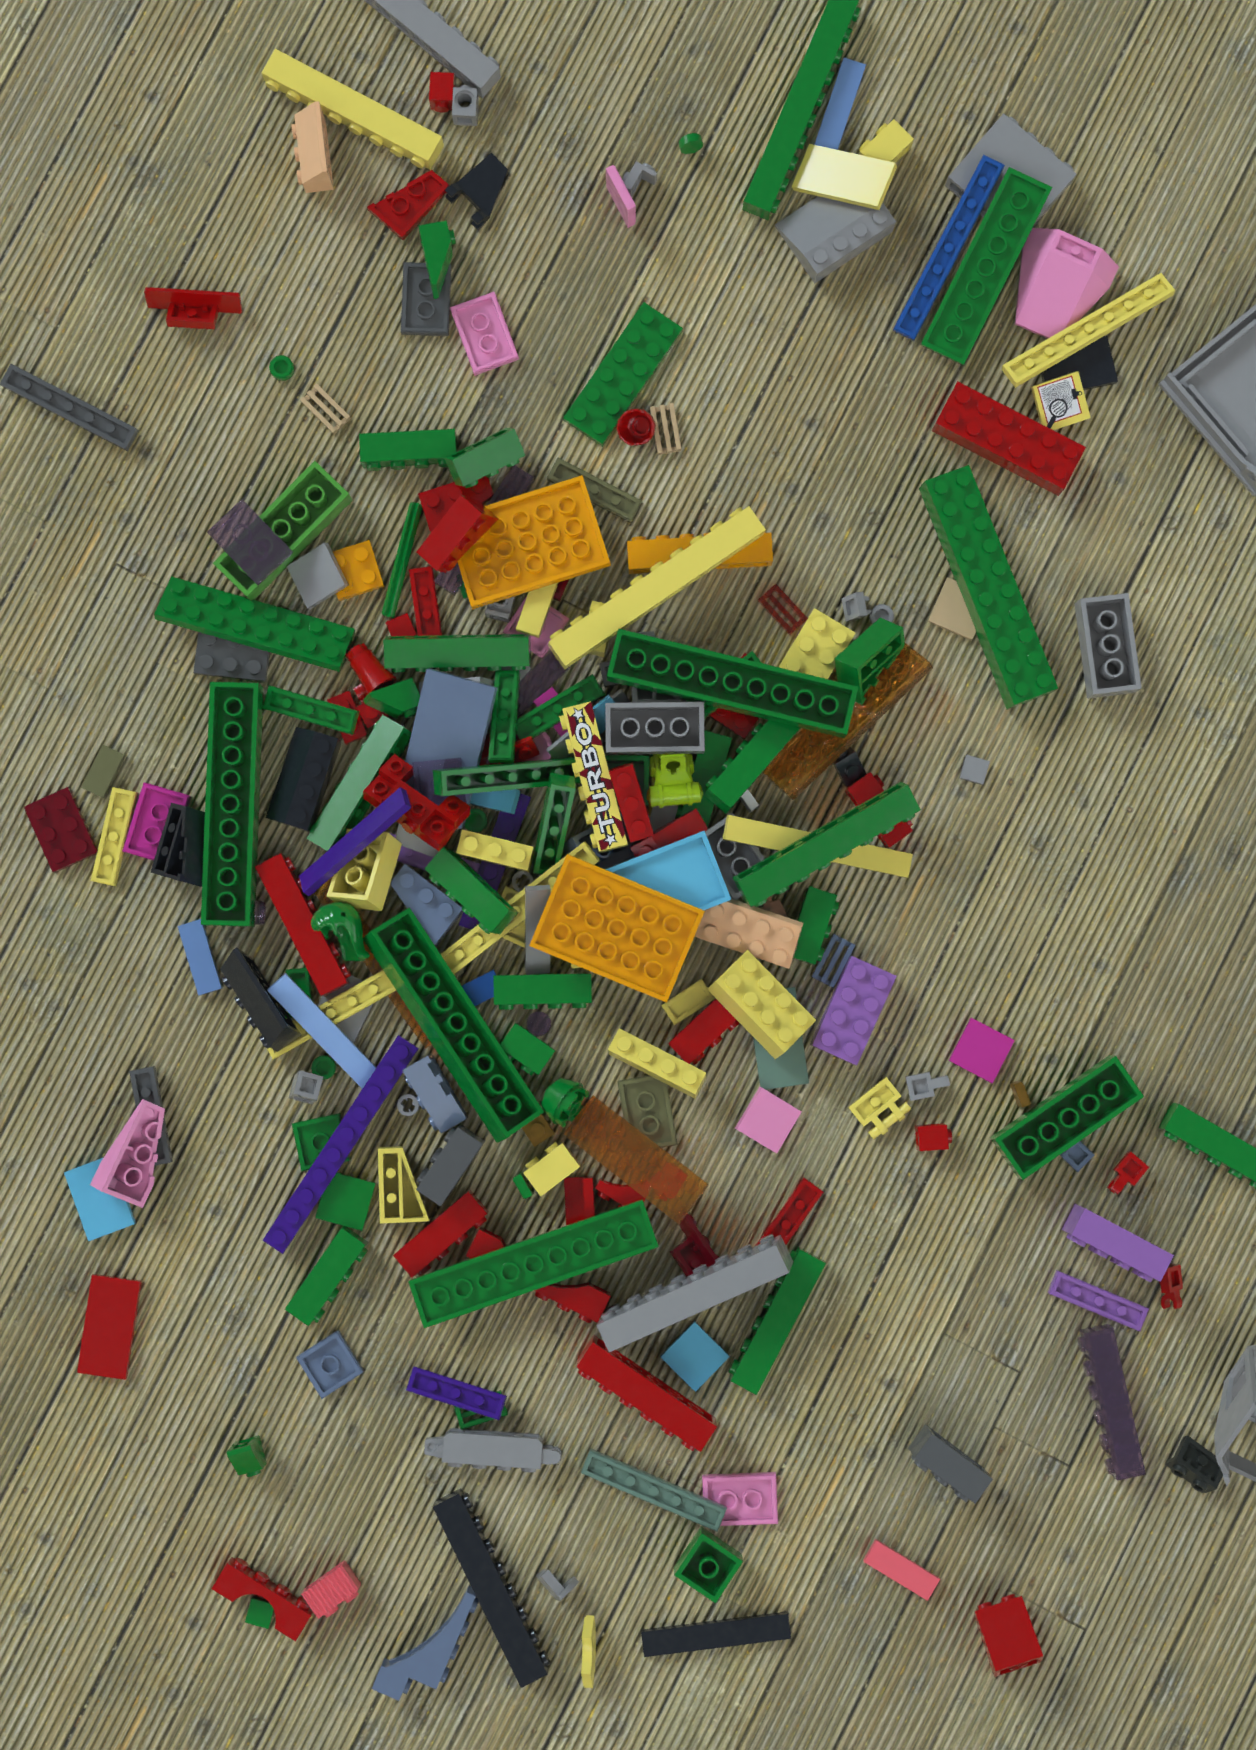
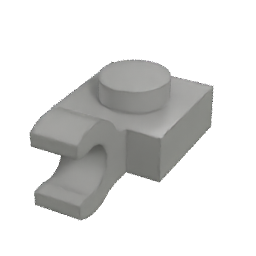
M930 1072L905 1076L910 1101L935 1096L933 1089L950 1086L947 1075L932 1079Z

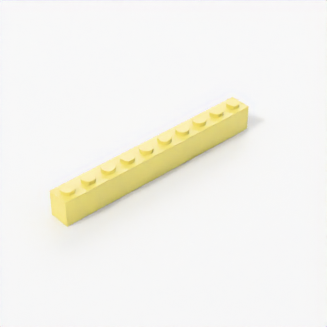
M750 506L744 510L741 507L736 509L729 515L731 519L725 523L722 521L717 522L710 528L711 532L704 537L702 534L696 536L690 541L691 546L685 550L681 547L670 555L671 559L664 564L662 561L658 562L650 568L651 573L645 577L641 574L630 582L631 586L624 591L622 588L618 589L610 595L611 600L605 604L599 602L590 609L591 613L584 618L582 615L570 622L571 627L564 632L562 629H559L550 636L551 640L548 642V647L564 670L617 635L618 628L626 629L763 536L766 529Z

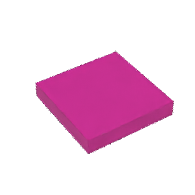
M970 1018L948 1061L993 1083L1015 1040Z

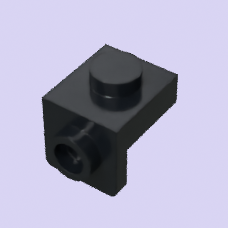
M847 744L835 748L827 756L846 787L867 775L857 753Z

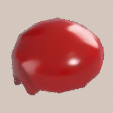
M644 409L628 410L618 419L617 432L619 438L627 445L646 444L655 435L656 424L653 416Z

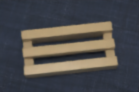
M316 383L313 386L314 388L309 390L307 395L302 397L300 401L335 435L351 417ZM317 393L343 417L342 420L316 396ZM311 399L337 424L335 427L309 403Z
M669 403V405L665 406L664 404L659 405V407L651 406L650 413L656 424L654 436L657 454L680 452L681 444L674 403ZM666 411L670 412L676 447H671ZM656 413L661 414L666 448L664 449L661 446Z

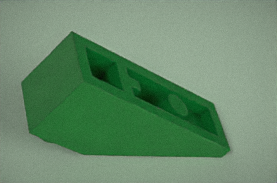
M447 220L418 225L434 299L439 298L453 255L452 245L456 244L453 229H448Z

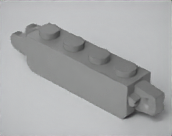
M450 1428L445 1433V1436L427 1437L424 1449L425 1455L442 1458V1462L448 1463L450 1467H462V1464H472V1467L476 1469L497 1466V1469L502 1471H509L514 1467L521 1468L523 1472H536V1469H541L542 1464H557L561 1461L560 1458L562 1457V1450L553 1445H543V1438L539 1434L476 1429L461 1430L460 1428Z

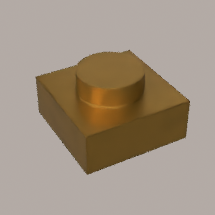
M543 1114L522 1127L534 1147L555 1134Z

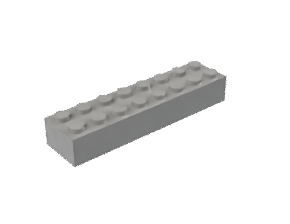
M773 1234L766 1236L760 1240V1244L751 1247L750 1244L738 1249V1254L729 1257L727 1254L716 1259V1263L710 1267H707L706 1264L695 1268L690 1276L679 1275L673 1278L671 1284L665 1287L659 1284L649 1289V1293L641 1297L640 1294H637L627 1299L628 1303L622 1306L614 1304L605 1309L606 1313L601 1315V1319L596 1326L608 1351L612 1352L788 1274L793 1260L781 1235L774 1237Z

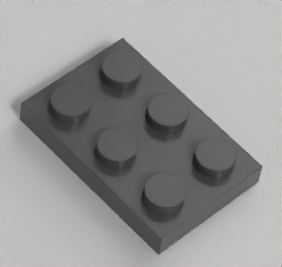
M199 632L193 673L197 675L267 682L270 652Z

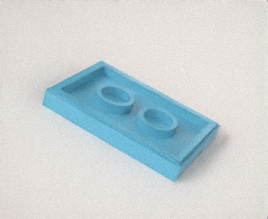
M103 1158L64 1172L88 1241L136 1224L129 1202L101 1192L90 1185Z

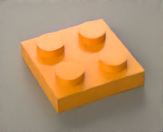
M370 540L333 551L349 585L336 593L339 601L385 587Z

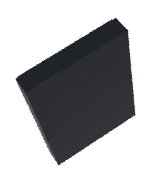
M1108 336L1101 337L1041 373L1042 381L1046 382L1078 371L1083 390L1116 384L1118 379Z

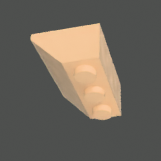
M317 101L294 115L295 124H291L293 138L297 139L298 147H294L296 162H300V170H297L298 184L303 185L306 193L334 190L326 119L320 102Z

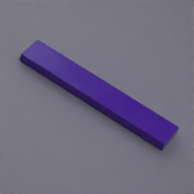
M401 787L398 788L299 875L304 894L312 895L411 808L406 790Z

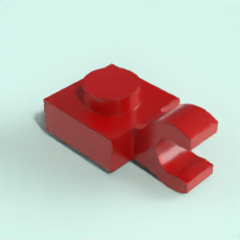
M362 684L353 688L362 703L356 709L360 711L359 714L368 729L374 726L382 714L389 718V715L365 705L363 700L368 694Z
M1128 1151L1113 1169L1118 1176L1106 1188L1113 1194H1119L1127 1183L1135 1186L1150 1167L1131 1151Z
M1171 1264L1168 1266L1161 1282H1159L1161 1293H1165L1161 1298L1163 1309L1171 1307L1170 1300L1173 1302L1174 1309L1182 1307V1299L1179 1290L1183 1289L1181 1265Z

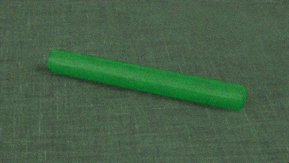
M416 502L409 503L382 609V615L387 618L395 617L417 532L422 505Z

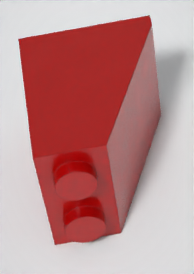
M1015 1594L1007 1595L1001 1598V1603L992 1605L991 1601L978 1605V1610L974 1611L994 1677L1042 1662L1043 1653L1022 1596L1016 1597Z

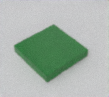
M341 1113L292 1123L301 1171L310 1169L342 1121ZM350 1156L347 1157L345 1162L350 1161Z
M337 1172L321 1196L315 1218L363 1231L376 1183Z

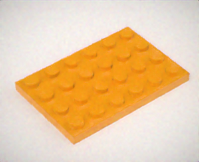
M583 475L486 505L485 507L499 519L457 561L472 610L611 566Z
M567 854L529 946L667 1003L705 911Z

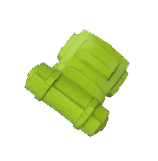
M653 754L650 757V775L655 778L654 786H649L647 791V801L651 807L659 806V808H663L664 806L688 804L689 806L693 803H701L703 790L699 782H693L691 774L694 773V762L691 754Z

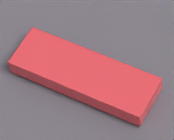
M876 1538L863 1559L869 1566L927 1601L940 1581L938 1576Z

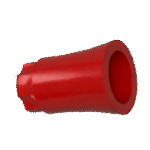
M364 643L354 646L346 654L351 668L363 684L367 694L393 685L396 682L397 678L385 668L372 650L368 649Z

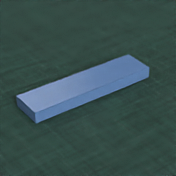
M843 58L814 145L838 150L866 64Z

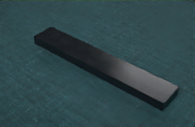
M788 1611L643 1629L641 1630L644 1657L786 1640L791 1639Z

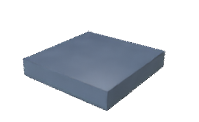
M339 1329L296 1357L321 1399L364 1372V1369Z

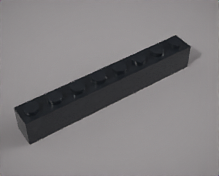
M460 1488L436 1500L433 1504V1509L520 1687L523 1688L548 1675V1665L551 1663L546 1651H541L537 1644L539 1642L537 1632L534 1628L530 1629L526 1621L528 1615L524 1606H519L515 1599L517 1592L513 1584H508L505 1579V1567L501 1560H496L493 1554L495 1548L491 1539H486L482 1532L484 1529L483 1522L479 1515H474L471 1509L473 1503L469 1494H464Z

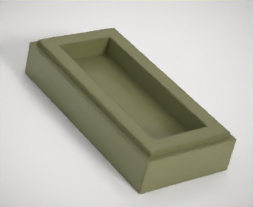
M102 744L81 788L105 799L126 755Z

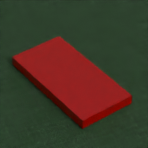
M92 1274L77 1373L127 1379L142 1280Z

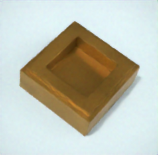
M1021 1081L1010 1083L1018 1107L1023 1108L1030 1105L1031 1102L1024 1083Z

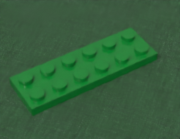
M643 302L565 414L563 421L603 447L617 427L618 419L624 412L629 410L683 332V328Z

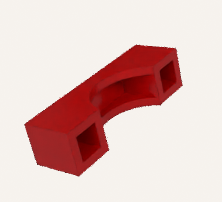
M231 1557L211 1589L231 1602L248 1594L265 1598L275 1612V1629L296 1642L313 1614L305 1599L292 1595L290 1589L282 1584L276 1585L269 1580V1576L264 1572L252 1570L243 1559Z

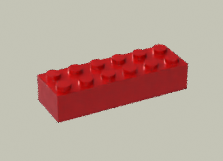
M958 381L932 429V432L1057 496L1065 489L1086 449L1085 446Z
M596 1335L592 1336L578 1357L576 1367L579 1369L578 1373L589 1381L593 1378L600 1383L598 1387L609 1395L613 1392L621 1397L619 1401L630 1409L634 1406L640 1410L641 1417L650 1423L656 1421L662 1425L660 1429L667 1435L673 1437L675 1434L681 1438V1443L689 1450L694 1451V1449H697L701 1452L716 1430L717 1423L713 1415L618 1350L609 1352L604 1341Z

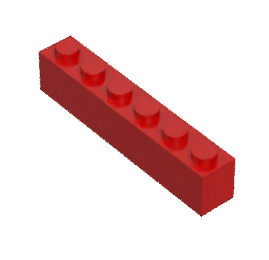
M280 853L255 866L320 995L325 997L350 983L348 977L351 974L345 963L340 964L337 958L340 955L334 942L330 943L328 939H325L321 931H314L311 927V919L317 908L313 900H308L303 893L300 878L297 879L293 872L296 867L290 857L286 858L285 855Z

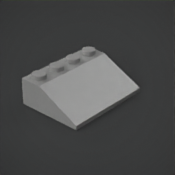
M817 196L776 223L775 227L815 284L892 233L896 220L884 203H882L880 210Z

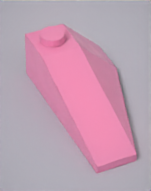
M144 1099L141 1100L102 1159L90 1185L141 1208L144 1207L154 1185L155 1177L153 1176L154 1164L158 1158L156 1151L158 1139L161 1138L164 1108Z

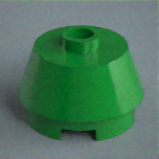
M559 1078L546 1089L541 1106L553 1124H559L565 1128V1122L568 1120L574 1122L584 1109L581 1103L584 1097H589V1091L583 1088L582 1083Z

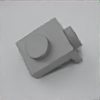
M636 161L632 170L624 174L622 180L631 197H633L642 179L655 185L657 172L651 165L647 163L641 164Z

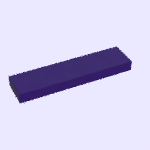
M413 1366L406 1391L497 1420L501 1418L507 1399L506 1395Z

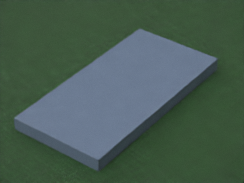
M426 669L405 759L408 764L413 766V776L406 784L439 806L448 796L434 794L433 770L479 766L498 687L438 670ZM472 793L455 795L470 806ZM466 819L458 828L462 829L465 827Z

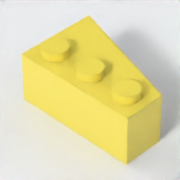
M403 1146L378 1147L380 1224L429 1221L420 1192L416 1190L417 1184Z

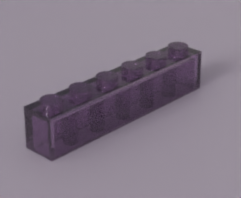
M1109 1324L1080 1329L1081 1337H1078L1077 1340L1081 1352H1084L1086 1361L1083 1362V1368L1086 1376H1090L1091 1386H1088L1091 1400H1095L1097 1410H1094L1096 1424L1100 1425L1102 1430L1099 1440L1102 1449H1106L1108 1459L1104 1460L1107 1473L1111 1474L1117 1481L1146 1475L1114 1328Z

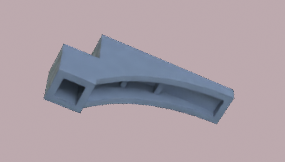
M468 1586L462 1600L452 1615L426 1641L398 1657L390 1660L384 1658L372 1686L373 1690L399 1701L402 1693L407 1695L413 1680L437 1689L439 1682H445L450 1670L446 1665L449 1658L455 1659L460 1646L456 1644L459 1635L464 1637L470 1623L466 1621L468 1613H474L479 1602L471 1586Z

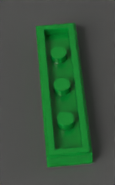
M498 670L495 671L494 686L498 687L492 710L488 760L490 763H514L520 671Z
M592 674L518 718L516 735L519 740L529 736L534 739L560 723L559 716L564 715L563 708L590 701L592 704L604 697L605 693Z
M270 685L268 686L263 709L352 735L354 734L360 712Z

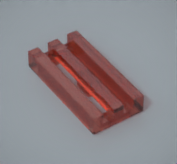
M777 584L772 586L758 599V602L790 636L808 619ZM773 592H776L800 618L798 622L772 595ZM767 598L790 621V623L793 625L792 627H790L784 621V619L772 608V606L766 601Z

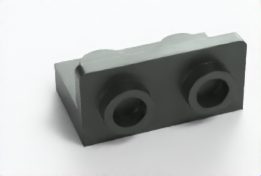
M1188 1435L1182 1438L1174 1457L1168 1459L1165 1463L1174 1475L1184 1478L1191 1483L1195 1490L1201 1493L1216 1490L1223 1477L1221 1468L1216 1460V1455Z

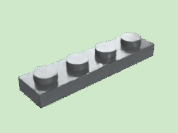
M152 1066L129 1071L136 1108L142 1099L163 1108L156 1067ZM165 1116L163 1118L161 1138L158 1139L156 1153L158 1158L154 1166L173 1162Z

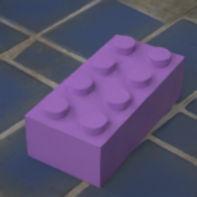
M850 956L810 1045L853 1065H858L897 976L854 956Z
M1074 1204L1062 1228L1063 1231L1068 1233L1066 1238L1083 1247L1088 1243L1090 1245L1088 1250L1105 1259L1109 1255L1112 1256L1111 1262L1128 1271L1130 1267H1133L1132 1273L1149 1282L1153 1278L1161 1282L1174 1256L1077 1204Z

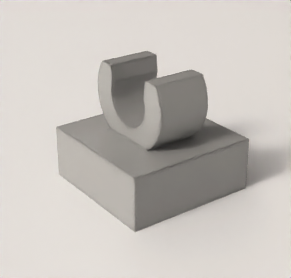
M855 592L841 598L846 622L855 621L872 613L871 609H866L865 602L870 599L868 596H864L863 592Z

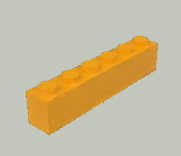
M765 531L763 536L714 569L772 566L771 533H766ZM681 534L679 538L659 535L655 539L646 540V537L643 536L631 538L632 541H627L629 574L651 573L650 568L660 561L663 564L671 559L670 555L681 547L685 550L691 546L690 541L695 538L694 534Z

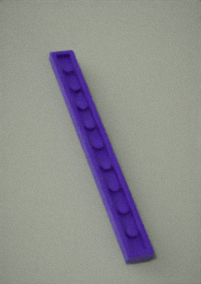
M400 1035L396 1037L263 1239L264 1242L282 1254L286 1251L403 1074L402 1070L407 1068L419 1050L417 1046Z

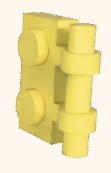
M884 1077L848 1106L849 1110L863 1127L870 1121L874 1124L875 1127L868 1131L873 1140L880 1134L884 1135L887 1133L891 1125L896 1121H902L905 1118V1114L911 1110V1107L906 1102L899 1107L894 1103L901 1095L887 1077ZM889 1108L892 1113L881 1121L877 1116Z

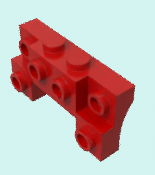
M394 754L379 769V775L363 790V799L377 808L398 788L401 787L406 790L411 808L396 822L402 825L403 829L409 834H415L437 851H440L447 844L455 830L470 815V806L455 795L448 796L439 806L406 784L413 776V766Z

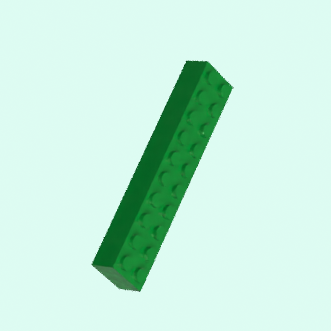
M967 465L924 481L919 491L976 629V634L1006 709H1011L1054 692L1058 689L1057 683L970 466Z
M619 628L607 673V681L692 702H704L705 705L845 738L848 733L858 686Z
M210 682L201 925L255 927L257 870L255 866H257L264 690V687L259 683Z
M410 907L363 937L369 950L496 1143L507 1139L544 1113Z

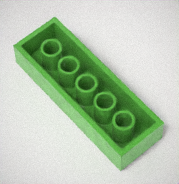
M314 461L213 564L249 600H255L353 500L350 494Z

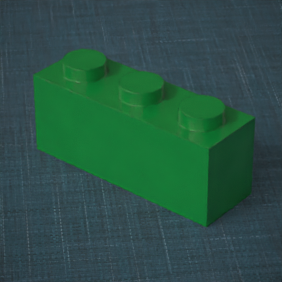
M506 427L444 459L455 484L469 488L478 484V479L484 476L488 478L498 474V469L504 466L512 467L520 462L519 459L526 455L515 429Z
M811 886L807 888L797 921L803 923V927L793 959L815 965L816 961L821 962L825 950L821 945L824 938L828 939L832 929V925L828 923L831 914L836 915L840 903L836 901V894Z

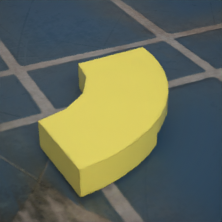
M586 1615L582 1631L581 1676L584 1688H593L596 1661L595 1617Z

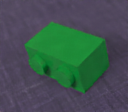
M518 1023L513 1025L500 1044L510 1061L512 1062L516 1059L521 1062L522 1066L520 1068L531 1076L534 1072L539 1075L556 1051Z

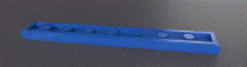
M983 154L893 329L894 332L915 341L1005 167L1004 164Z

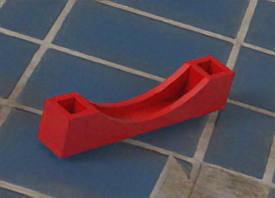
M480 1227L466 1256L471 1259L503 1248L506 1244L502 1237ZM590 1282L578 1285L554 1283L534 1290L536 1291L534 1295L544 1301L551 1299L557 1302L556 1306L566 1312L573 1310L579 1313L578 1317L581 1320L590 1324L592 1321L598 1323L611 1297L610 1292Z

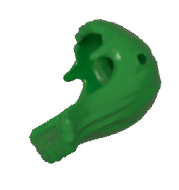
M334 902L320 907L314 913L311 919L312 929L314 931H321L325 939H328V931L331 930L338 938L344 961L359 962L370 958V954L365 950L363 944V927L360 915L352 905L346 902Z

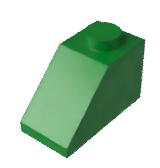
M413 678L370 692L363 701L365 705L394 718L404 716L407 719L416 715L420 694Z
M259 1435L236 1441L226 1452L238 1476L246 1474L247 1477L258 1475L267 1464Z

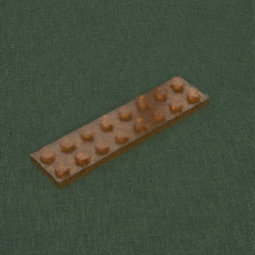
M905 643L904 648L889 669L884 668L878 675L877 679L879 682L876 687L871 686L865 693L864 697L866 700L863 705L855 702L848 733L845 738L803 728L788 742L762 773L790 799L794 800L933 669L932 664Z

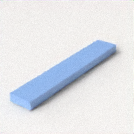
M287 973L282 975L267 991L363 1089L377 1067Z

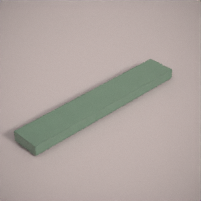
M591 1448L581 1471L586 1476L718 1532L727 1507Z

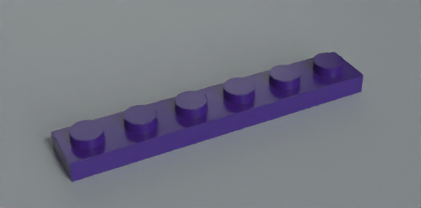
M520 793L514 814L500 811L491 837L516 842L531 797ZM482 861L478 874L493 889L498 891L506 867ZM463 912L459 925L472 930L480 922L475 917L471 918Z

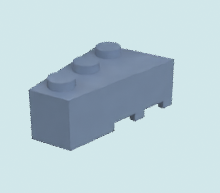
M404 864L390 884L406 908L410 907L435 947H437L463 913L462 907L408 865Z
M433 1054L402 1070L409 1087L413 1088L418 1095L416 1099L423 1110L426 1109L431 1116L428 1120L435 1131L439 1129L440 1133H443L469 1118Z

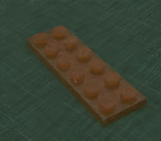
M595 1096L590 1098L563 1133L677 1224H680L709 1186L708 1183Z

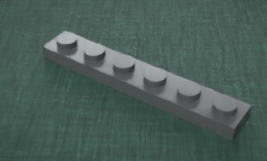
M13 364L9 365L0 382L3 388L127 452L139 432L137 428Z

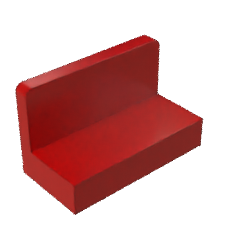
M593 1176L566 1177L564 1179L566 1225L595 1216Z

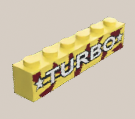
M591 701L563 708L564 715L559 716L562 729H568L570 739L565 741L568 753H574L576 760L575 763L571 764L575 778L580 777L582 786L577 787L580 800H586L588 810L584 811L587 825L592 824L594 834H590L593 849L598 848L599 853L626 847L628 843Z

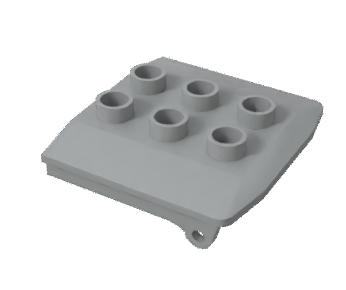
M1255 304L1172 373L1170 372L1158 385L1251 495L1256 497Z

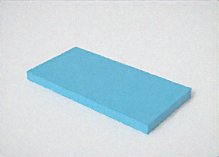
M705 831L605 869L702 910L731 900Z

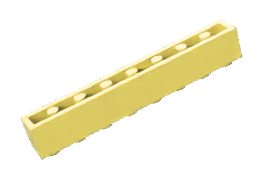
M277 49L273 51L262 71L265 85L272 91L278 92L279 90L285 93L291 101L295 103L300 101L307 106L319 101L323 114L327 115L330 121L337 125H340V123L346 125L352 133L358 136L361 134L365 135L373 144L379 147L384 145L394 155L410 159L411 163L418 168L425 167L431 170L444 147L442 136Z

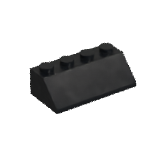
M295 728L266 815L267 819L310 832V828L316 822L342 744L338 738L308 729Z
M237 947L233 949L220 969L225 976L222 980L229 990L233 989L237 996L234 999L242 1010L246 1009L248 1012L247 1020L254 1029L258 1028L262 1034L259 1038L267 1049L271 1048L278 1052L301 1036V1033L284 1007L267 991L270 985L252 957Z

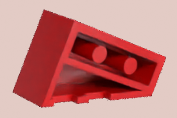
M460 495L416 553L436 571L446 573L455 567L457 561L499 518L480 501Z

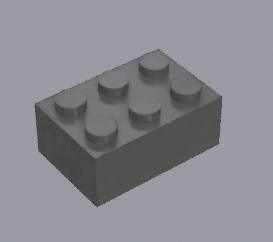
M460 1125L458 1128H451L444 1139L447 1142L445 1147L437 1149L430 1159V1162L433 1163L431 1168L428 1169L426 1167L416 1180L419 1184L416 1190L439 1206L447 1200L485 1143L484 1139L463 1125Z
M926 1424L908 1447L912 1453L911 1458L919 1468L925 1472L930 1469L931 1473L935 1476L934 1478L945 1487L950 1484L951 1488L955 1491L954 1493L965 1502L971 1500L976 1504L993 1480L984 1467Z

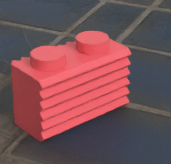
M344 1560L304 1588L301 1595L318 1619L323 1615L328 1618L339 1609L337 1605L345 1600L346 1603H349L359 1595L357 1591L361 1586V1582Z

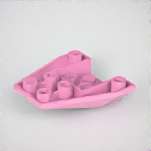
M1032 228L1021 254L1015 325L1046 339L1052 337L1083 318L1109 290L1119 266L1102 248L1060 229Z

